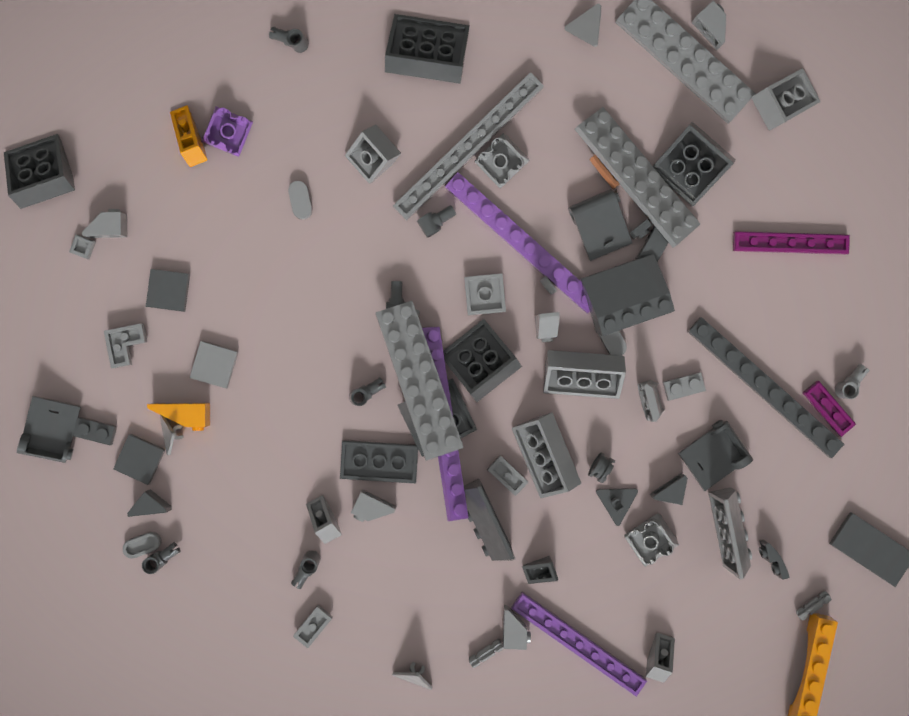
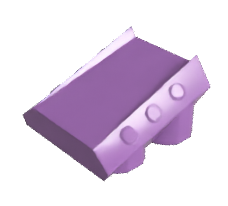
M215 106L201 142L239 157L253 121L231 113L226 108Z

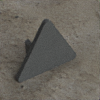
M596 490V494L616 526H620L638 490Z

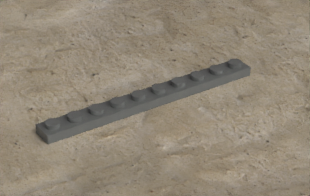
M702 317L687 331L829 458H833L845 445Z

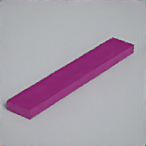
M733 232V251L849 254L850 235Z

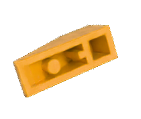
M188 105L171 111L170 115L179 150L189 167L207 161L204 145L201 142V137Z
M210 403L147 404L148 409L184 427H192V431H203L204 427L210 426Z

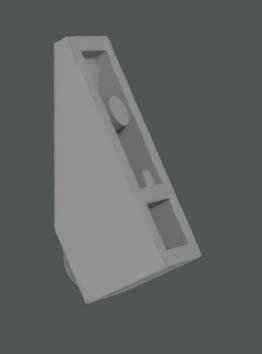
M559 312L534 316L537 339H541L542 342H551L553 337H558Z

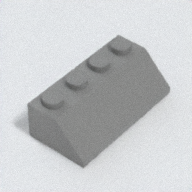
M548 350L543 393L619 399L626 375L625 356Z
M553 413L536 417L512 428L540 498L569 492L581 484Z

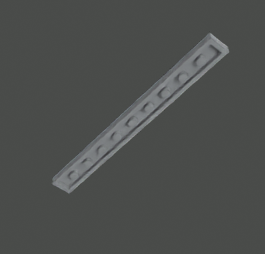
M530 72L406 192L393 207L407 221L538 94L544 85Z

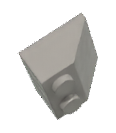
M374 125L361 132L345 154V157L371 184L392 166L401 152L379 127Z

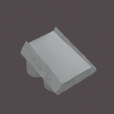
M503 133L498 138H495L491 145L474 162L501 189L530 160Z
M649 380L638 383V391L646 420L657 422L665 409L662 408L657 390L659 383Z
M658 513L624 535L645 567L655 563L663 555L668 556L672 554L674 548L679 545L677 538L662 518V515Z

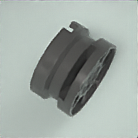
M602 452L599 453L589 469L588 476L592 477L594 475L598 482L604 483L607 475H610L614 467L612 463H615V460L611 457H605Z

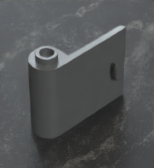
M612 189L568 207L570 216L578 228L590 261L632 244L618 203L620 202L619 194Z
M32 396L17 453L62 463L71 460L74 449L70 447L81 406Z
M717 421L712 425L713 428L678 453L703 491L708 490L735 469H742L753 461L752 456L728 421Z

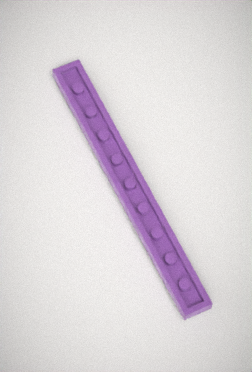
M457 172L445 188L546 276L584 312L589 313L590 310L582 282Z
M440 327L422 328L453 415ZM456 450L438 457L448 521L469 518L459 452Z

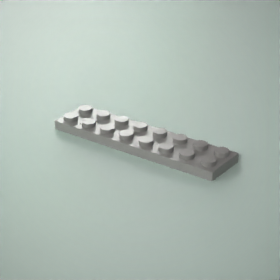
M634 0L616 20L615 23L728 124L751 100V97L756 94L652 0Z
M604 107L575 128V131L673 248L701 225Z
M413 301L375 312L425 460L427 461L464 448Z

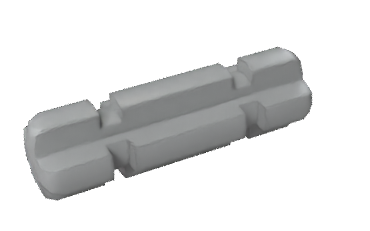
M823 591L819 594V597H815L806 603L804 608L801 607L796 610L797 616L801 620H805L809 617L808 614L812 615L822 608L824 603H829L832 600L831 596L826 591Z
M497 639L492 642V645L489 644L477 652V655L474 654L469 657L471 666L475 668L480 665V662L483 663L494 656L495 652L498 653L503 650L502 642Z

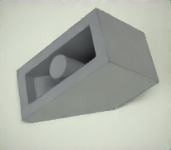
M713 0L694 18L692 24L718 50L725 43L726 14L720 4H716Z
M108 209V212H101L83 230L82 236L88 238L127 237V214L120 212V209Z
M362 490L351 513L354 514L353 517L361 522H364V520L371 521L394 513L397 506Z
M323 495L306 504L314 532L325 544L342 535L338 522Z
M504 605L503 648L527 650V643L531 642V632L527 631L524 622L508 606Z
M660 633L655 634L647 659L646 677L664 683L673 673L675 638Z

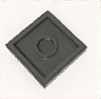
M150 269L146 307L185 312L190 274Z
M129 434L113 469L149 485L165 449Z

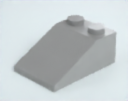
M803 68L751 97L769 131L821 102Z

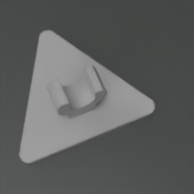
M599 3L566 25L564 29L596 47L599 39L602 6Z
M160 415L166 454L170 455L174 439L180 440L184 438V435L177 436L175 434L176 429L182 428V425H175L171 428L167 419Z
M413 662L410 665V673L393 672L392 674L395 677L432 690V686L421 676L425 671V666H422L420 671L416 672L414 670L415 663Z

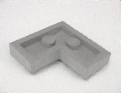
M141 323L104 331L111 368L132 365L129 346L147 342L144 324Z

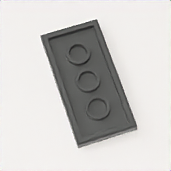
M342 440L340 479L416 484L418 447L412 444Z
M851 512L829 543L894 587L897 586L909 567L908 549Z

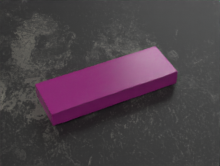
M820 381L814 382L803 392V395L839 436L842 437L856 425Z

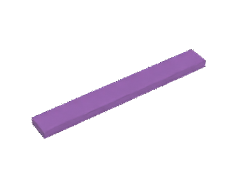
M521 592L512 605V610L636 697L646 684L647 680L525 593Z

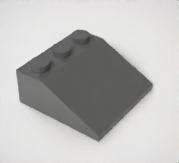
M691 122L653 167L672 189L694 207L734 164L736 159L695 123Z
M58 134L4 152L8 196L20 209L75 191L73 174Z
M484 319L443 351L446 364L476 402L522 367L514 354Z
M452 378L448 380L453 418L459 436L463 438L476 431L477 428ZM406 401L397 406L423 457L424 454Z

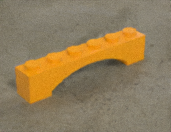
M818 613L810 614L807 626L808 646L804 673L793 704L789 706L787 716H817L838 625V622L830 616Z

